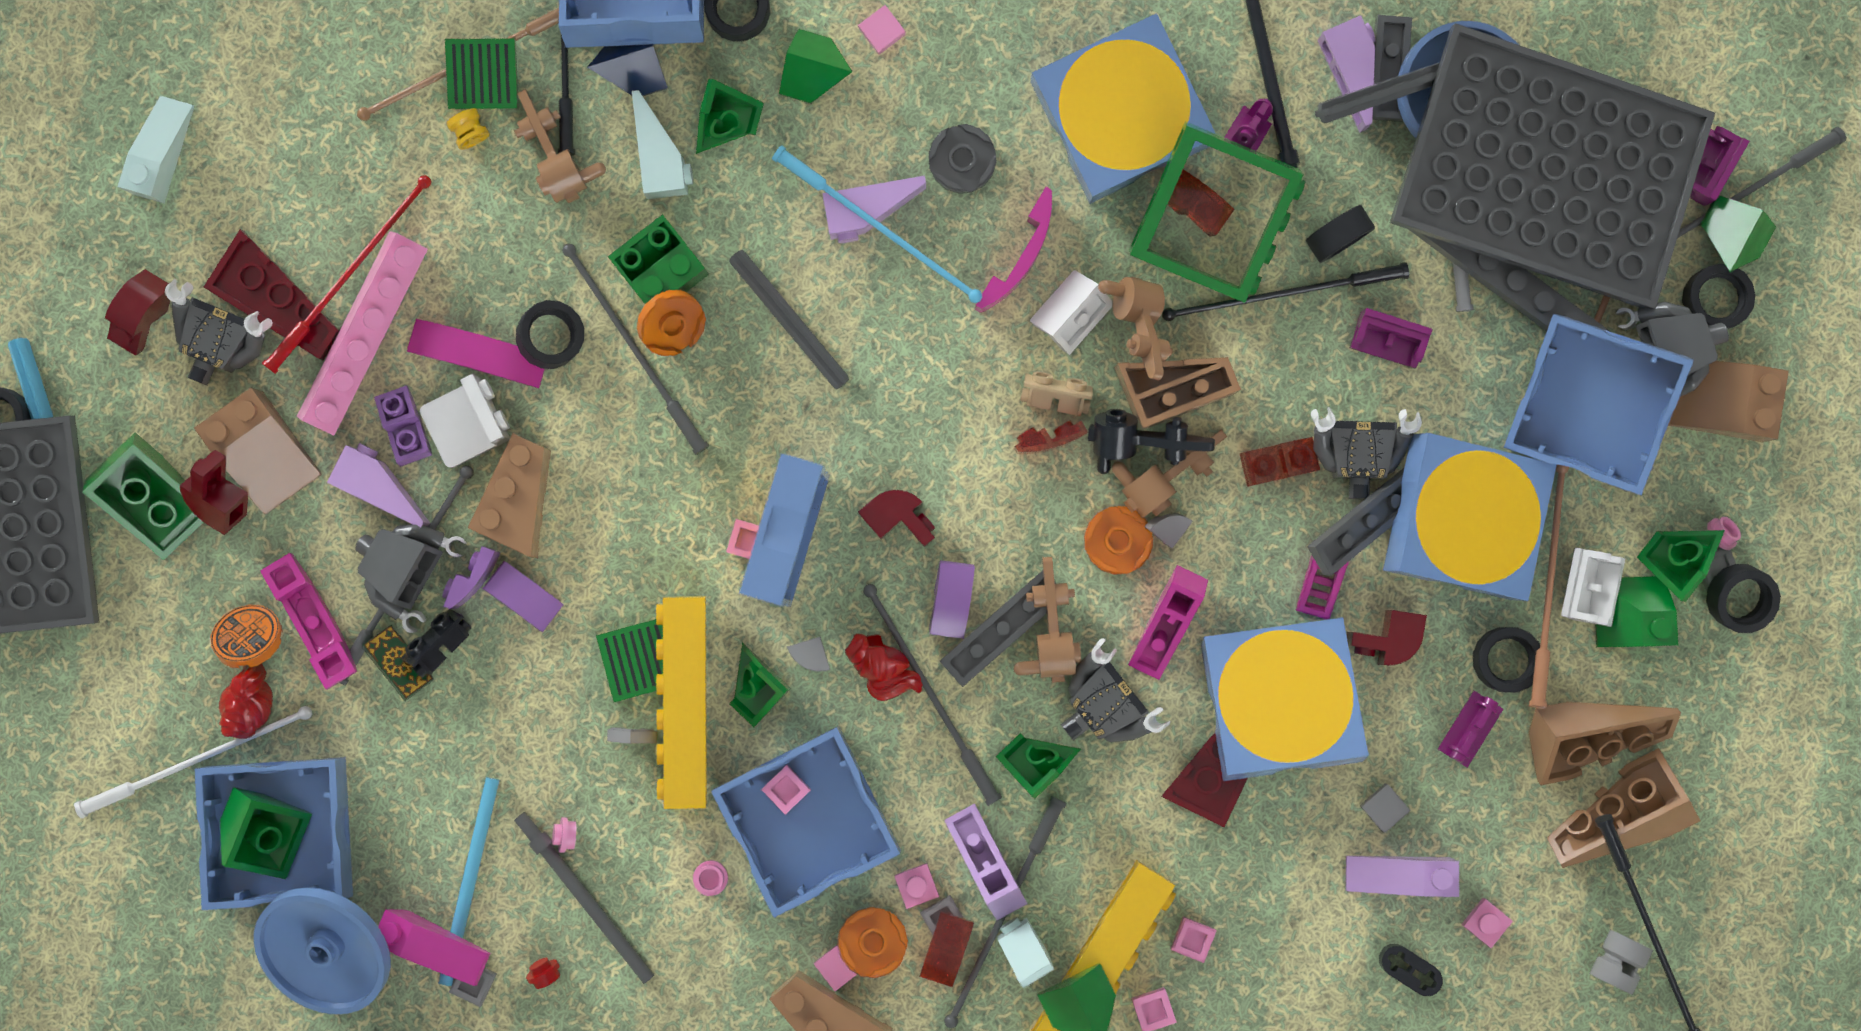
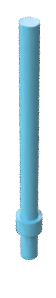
M490 777L485 779L450 932L461 938L464 937L500 781ZM440 973L438 983L452 986L454 978Z

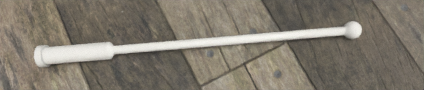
M303 706L297 713L256 730V733L251 738H237L133 784L126 782L87 800L75 802V811L80 818L87 817L89 813L133 795L138 788L296 720H307L312 716V710L308 706Z

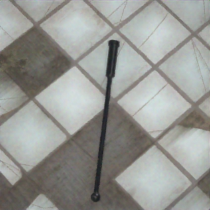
M561 35L562 98L559 99V115L561 118H559L558 153L568 149L571 155L574 156L573 101L569 98L568 48L565 47Z
M1402 262L1400 265L1352 273L1349 278L1248 296L1245 303L1237 299H1231L1177 310L1166 308L1162 312V317L1165 321H1172L1177 316L1349 284L1357 287L1400 278L1404 280L1409 279V268L1407 262Z
M1611 814L1601 815L1595 819V823L1601 830L1617 870L1622 872L1687 1023L1688 1031H1701L1694 1024L1629 871L1631 864L1613 824L1614 819Z

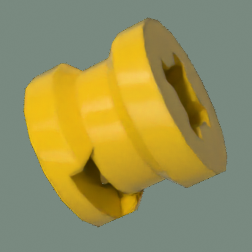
M476 108L461 111L451 117L446 123L448 129L455 133L457 137L456 144L460 150L469 149L485 141L490 135L488 129L481 125L479 121L480 114Z

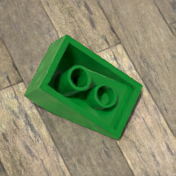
M136 432L85 479L82 492L163 561L204 523L195 516L183 500L180 485L185 480L157 450Z

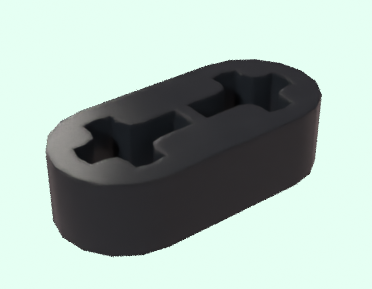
M1389 944L1381 950L1379 955L1381 968L1399 982L1423 996L1435 995L1441 989L1443 977L1440 971L1432 964L1399 944ZM1399 952H1402L1400 958L1409 964L1407 970L1405 971L1397 965L1390 969L1391 962L1388 960V956L1391 953L1397 955ZM1415 969L1423 974H1427L1429 970L1432 971L1430 978L1434 980L1431 986L1425 984L1422 988H1419L1421 981L1412 975Z

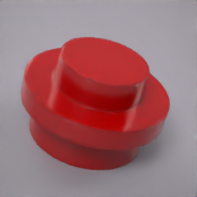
M547 957L542 958L529 967L530 972L527 974L526 979L536 989L547 987L560 977L561 974L558 970L560 965L556 959L549 961Z

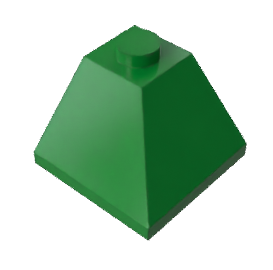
M1656 576L1622 577L1612 626L1595 624L1596 647L1677 646V610L1669 589Z
M233 787L220 818L222 865L228 868L286 879L312 814L265 794Z

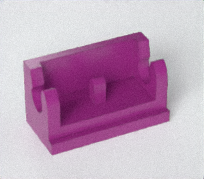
M1716 126L1715 130L1710 129L1690 198L1704 207L1716 201L1750 141L1720 126Z
M1366 308L1360 312L1349 348L1415 369L1418 362L1421 363L1433 329Z

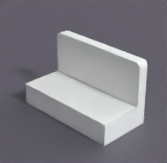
M1075 270L1049 297L1030 321L1034 326L1048 334L1061 350L1070 355L1112 308L1113 301L1107 294L1099 291V284Z

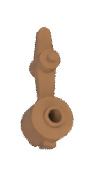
M524 89L518 92V97L528 117L517 121L519 128L514 130L517 138L524 136L526 141L538 137L548 158L537 164L540 175L536 177L541 191L544 196L551 194L556 203L564 199L568 203L579 199L578 193L587 189L586 183L605 174V165L597 162L579 170L568 149L557 154L547 131L558 127L555 121L561 118L558 111L551 112L546 107L537 112L527 90Z
M1125 277L1119 283L1110 280L1100 281L1098 285L1099 291L1113 296L1112 308L1114 316L1119 320L1132 322L1136 325L1137 334H1134L1126 343L1129 353L1142 358L1149 378L1160 380L1163 376L1162 362L1166 361L1168 356L1170 357L1173 353V349L1170 348V342L1159 339L1154 328V324L1160 318L1165 305L1163 287L1160 284L1144 281L1136 277Z
M1221 429L1211 438L1215 439L1216 446L1227 435ZM1186 450V459L1180 461L1179 465H1174L1164 474L1155 464L1135 479L1125 464L1119 461L1112 465V471L1125 487L1121 491L1127 498L1123 503L1132 513L1136 510L1142 518L1150 512L1156 517L1172 505L1169 498L1177 492L1170 483L1173 478L1189 466L1197 476L1203 472L1207 477L1213 473L1210 466L1214 461L1207 454L1208 451Z
M1042 557L1044 585L1032 586V593H1026V601H1033L1034 608L1046 607L1049 634L1036 635L1038 660L1017 662L1013 670L1019 676L1040 674V678L1051 677L1052 683L1065 682V676L1076 675L1075 664L1081 662V650L1079 642L1073 643L1071 632L1059 633L1057 606L1068 605L1069 598L1075 597V590L1068 589L1067 583L1055 584L1052 557Z

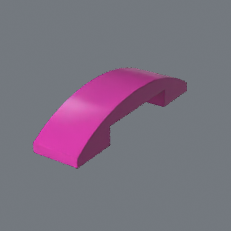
M1045 187L1028 216L1027 222L1037 228L1006 282L992 276L982 293L981 301L975 305V310L979 313L992 308L1006 298L1022 282L1034 265L1043 246L1050 223L1052 190L1048 187Z
M416 319L407 348L409 353L448 362L535 388H540L545 369L529 363L520 354L517 345L421 319Z
M288 553L260 570L275 599L282 602L312 658L309 661L324 688L328 690L358 672L338 625L309 576L294 555Z

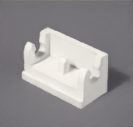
M1575 548L1561 616L1576 621L1611 627L1625 558L1611 556L1609 553Z

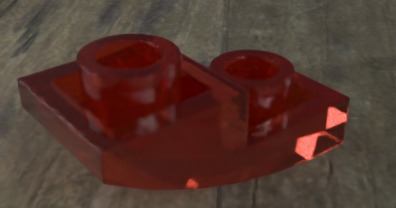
M1184 169L1168 202V205L1178 215L1186 214L1209 237L1218 234L1235 210L1215 191Z
M1071 420L1053 430L1056 437L1051 439L1045 428L1037 432L1032 427L1017 437L1019 444L1014 446V450L1017 454H1035L1051 451L1077 441L1087 435L1088 431L1082 421L1073 425Z
M1313 436L1240 453L1247 487L1319 471L1318 457L1313 449Z
M940 911L919 977L953 987L974 926V921Z

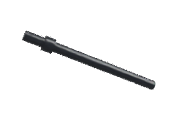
M1245 0L1267 98L1273 106L1271 115L1280 150L1277 157L1279 161L1298 168L1297 165L1300 164L1298 151L1293 149L1260 1Z

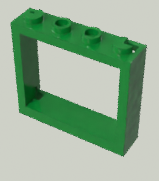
M1185 121L1129 248L1130 255L1245 303L1248 295L1254 296L1259 288L1262 277L1258 276L1263 263L1268 265L1274 255L1276 245L1272 243L1277 232L1283 233L1287 227L1291 213L1287 212L1292 199L1298 200L1303 192L1306 181L1302 180L1304 174L1296 167ZM1195 141L1287 179L1239 286L1148 249Z

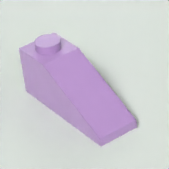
M1360 15L1324 31L1317 41L1342 95L1374 85V42L1376 39L1370 24H1365ZM1373 107L1352 114L1359 133L1367 130L1372 124Z
M925 176L844 189L837 192L875 220L881 222L926 189ZM822 193L831 240L838 239V243L854 242L858 240V235L865 234L873 228L872 225L828 193Z
M360 443L357 448L345 445L327 483L413 525H418L420 528L423 525L430 526L429 520L386 463L376 458L377 451Z
M973 804L945 819L944 821L995 919L999 920L1027 905L1014 876L976 805Z
M1346 856V891L1427 897H1459V861L1451 857Z

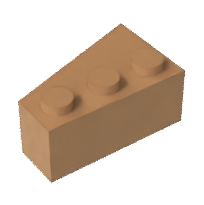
M1228 357L1162 362L1163 376L1160 380L1149 378L1143 362L1117 363L1114 367L1132 414L1138 418L1139 430H1145L1174 417L1222 400L1241 390Z
M512 433L468 528L526 556L538 559V545L543 520L542 513L551 450Z
M800 970L772 992L769 999L795 1031H892V1028L887 1024L875 1019L858 1006H854Z

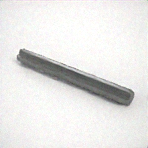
M1439 63L1318 104V110L1315 111V115L1320 118L1322 123H1329L1433 86Z
M744 250L736 252L729 259L734 269L834 389H839L849 380L845 371Z

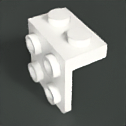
M474 374L460 379L463 386L424 404L420 408V414L444 464L450 468L471 460L510 439L506 431L510 429L509 423L503 412L496 410L491 400L495 397L491 386L486 379L482 380Z

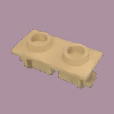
M1040 371L1033 372V375L1025 374L1024 387H1029L1030 389H1022L1020 401L1027 402L1026 406L1050 410L1052 399L1055 398L1059 399L1057 412L1081 416V413H1089L1091 401L1084 399L1092 400L1093 387L1087 386L1086 381L1077 378H1068L1067 381L1053 379V375Z

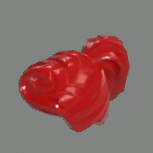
M860 633L854 634L851 643L845 648V654L849 661L854 663L853 666L858 671V674L861 677L868 678L867 689L872 697L879 701H887L898 697L910 689L917 693L922 691L923 684L920 675L915 671L906 670L910 667V663L900 650L883 644L879 634L867 636Z
M262 663L250 668L248 665L243 666L242 671L232 678L230 685L222 692L219 700V712L221 715L219 725L221 726L223 736L238 739L251 738L256 733V730L267 722L271 714L273 693L271 687L264 681L267 672Z

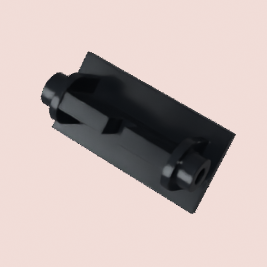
M451 609L447 612H442L433 619L430 625L431 628L422 637H417L409 643L406 653L400 659L412 666L413 671L421 678L426 674L430 676L447 658L439 648L444 645L452 653L469 636L467 632L472 627L463 620L464 617Z

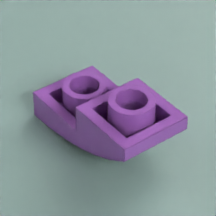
M406 385L375 396L374 399L382 427L388 433L396 463L401 467L432 456L431 447L409 387Z
M483 546L480 552L475 551L468 566V570L472 571L470 577L456 574L454 579L450 578L442 595L446 599L443 607L458 609L466 603L484 584L501 552Z
M940 560L934 588L935 600L929 625L930 634L964 639L972 595L974 565Z
M505 561L502 562L482 588L541 632L545 630L564 605Z

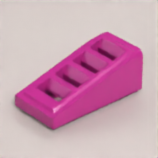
M1311 554L1296 611L1326 620L1330 619L1348 563L1335 572L1334 578L1331 579L1316 574L1317 569L1320 568ZM1313 582L1331 587L1330 592L1311 588ZM1308 596L1326 600L1325 607L1307 602Z

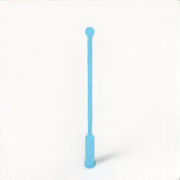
M781 145L772 157L773 161L782 164L816 190H824L966 293L971 302L978 303L981 301V291L969 288L827 185L825 178L786 151L784 146Z

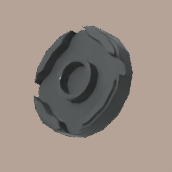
M961 124L942 130L932 141L928 154L929 169L935 181L946 190L955 193H971L983 187L992 177L997 162L996 151L990 137L980 128L968 124Z

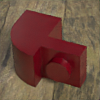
M146 269L129 279L114 296L105 314L104 319L111 322L107 339L135 356L141 353L146 345L150 325L168 311L170 300L165 294V288L169 283Z
M214 450L204 459L197 460L191 468L190 477L180 485L181 495L186 505L196 517L225 535L247 515L248 492L226 480L225 455Z
M903 490L883 492L858 511L859 515L880 539H883L901 522L905 524L924 547L935 539L931 533L935 527L923 513L919 516L913 513L923 502L910 492Z
M1385 610L1382 636L1347 632L1348 646L1355 647L1354 654L1375 657V651H1379L1377 665L1391 666L1404 663L1417 653L1422 644L1427 615Z

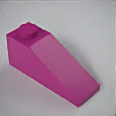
M1179 565L1176 566L1128 663L1129 666L1160 680L1204 599L1208 579Z
M385 909L378 925L385 937L389 952L472 986H477L491 954L409 910Z

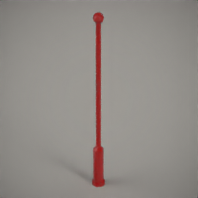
M422 175L418 178V185L304 321H299L269 358L262 362L266 368L274 374L279 371L278 368L310 331L309 325L420 192L431 186L430 177Z

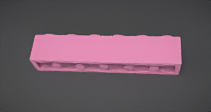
M389 231L297 414L300 420L331 435H335L428 250L427 248L398 233Z

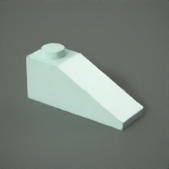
M638 90L632 91L644 195L647 199L688 195L687 185L693 184L691 164H685L680 152Z
M163 96L159 97L127 154L117 187L133 195L165 203L194 105Z
M1016 917L1000 927L1002 933L997 936L998 941L1023 988L1054 970L1048 951L1027 918L1020 921Z

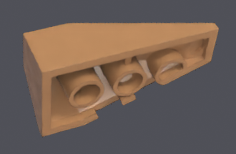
M1563 702L1547 705L1545 709L1536 708L1529 729V738L1537 781L1541 786L1571 780L1583 775L1581 767L1597 760L1601 766L1612 763V757L1616 756L1621 750L1628 748L1630 752L1636 753L1672 738L1681 712L1678 708Z
M1659 748L1626 764L1618 772L1622 776L1621 779L1609 790L1602 786L1595 793V796L1598 798L1596 802L1586 811L1576 810L1547 837L1562 868L1610 854L1601 830L1595 823V819L1601 815H1612L1614 819L1613 824L1624 850L1670 837L1701 821Z

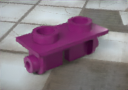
M1258 99L1251 108L1244 105L1224 138L1257 151L1272 126V123L1268 121L1273 112L1271 102L1268 99Z
M1473 690L1439 745L1438 750L1468 768L1504 709L1498 706L1499 703L1487 696L1484 697Z

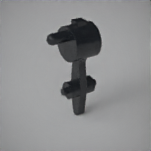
M1110 409L1097 414L1094 418V424H1091L1088 429V441L1093 442V452L1097 455V470L1100 474L1109 473L1111 460H1123L1135 456L1137 445L1164 448V458L1169 460L1172 465H1179V461L1186 459V450L1214 451L1215 439L1187 434L1188 425L1185 422H1181L1182 419L1179 417H1174L1173 421L1166 423L1165 432L1138 430V418L1122 409Z

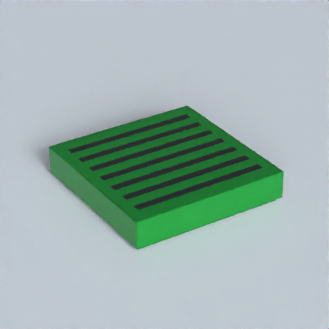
M515 38L445 39L448 109L519 108Z
M656 619L596 635L613 702L656 691L657 674H663V660L656 659L657 639H663V625H656Z

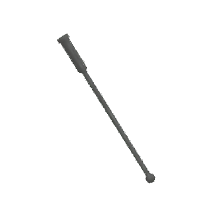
M1835 127L1829 134L1791 156L1787 164L1730 199L1740 201L1788 170L1800 168L1835 145L1844 143L1847 140L1846 134L1840 127ZM1705 214L1681 228L1677 239L1699 226Z
M570 243L565 244L562 248L563 254L571 258L666 401V409L693 448V453L698 455L707 449L709 444L703 440L679 402L671 398L575 254V246Z
M465 465L461 467L459 479L430 524V528L436 530L466 479H470L473 476L474 472L470 466ZM379 609L367 629L361 630L350 648L355 665H357L365 652L362 649V645L374 637L373 631L384 614ZM346 678V679H344L343 681H341V682H339V683H340V684H343V685H347V683L349 682V680H348V678Z
M873 584L866 585L863 589L864 595L871 598L901 651L908 659L913 671L920 675L923 688L961 750V759L986 799L985 803L987 806L1002 798L1001 794L996 791L973 750L966 747L876 595V586Z
M1054 796L1050 797V804L1030 842V853L1016 879L1019 888L1036 854L1042 852L1062 809L1066 807V802ZM1006 916L996 920L952 1013L945 1017L944 1023L948 1028L957 1026V1016Z

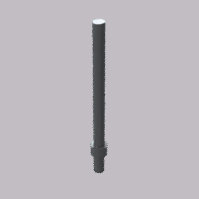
M526 812L519 815L514 821L531 841L528 845L536 855L540 853L642 983L645 984L654 976L653 972L554 849L549 835L545 831L542 833Z

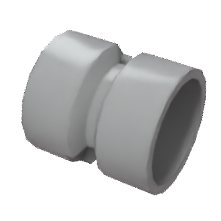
M1610 929L1602 946L1605 954L1604 956H1597L1589 974L1633 995L1641 978L1637 971L1640 968L1646 967L1653 950Z

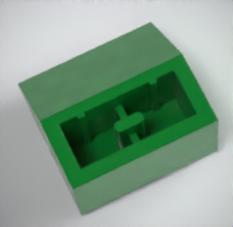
M663 214L607 256L644 304L655 295L668 290L687 292L709 275L705 267Z

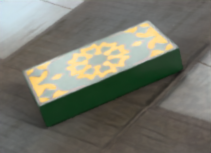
M390 625L364 643L362 649L401 698L406 701L430 684L434 678L428 674L421 678L413 671L412 666L400 659L406 653L408 645L393 626Z

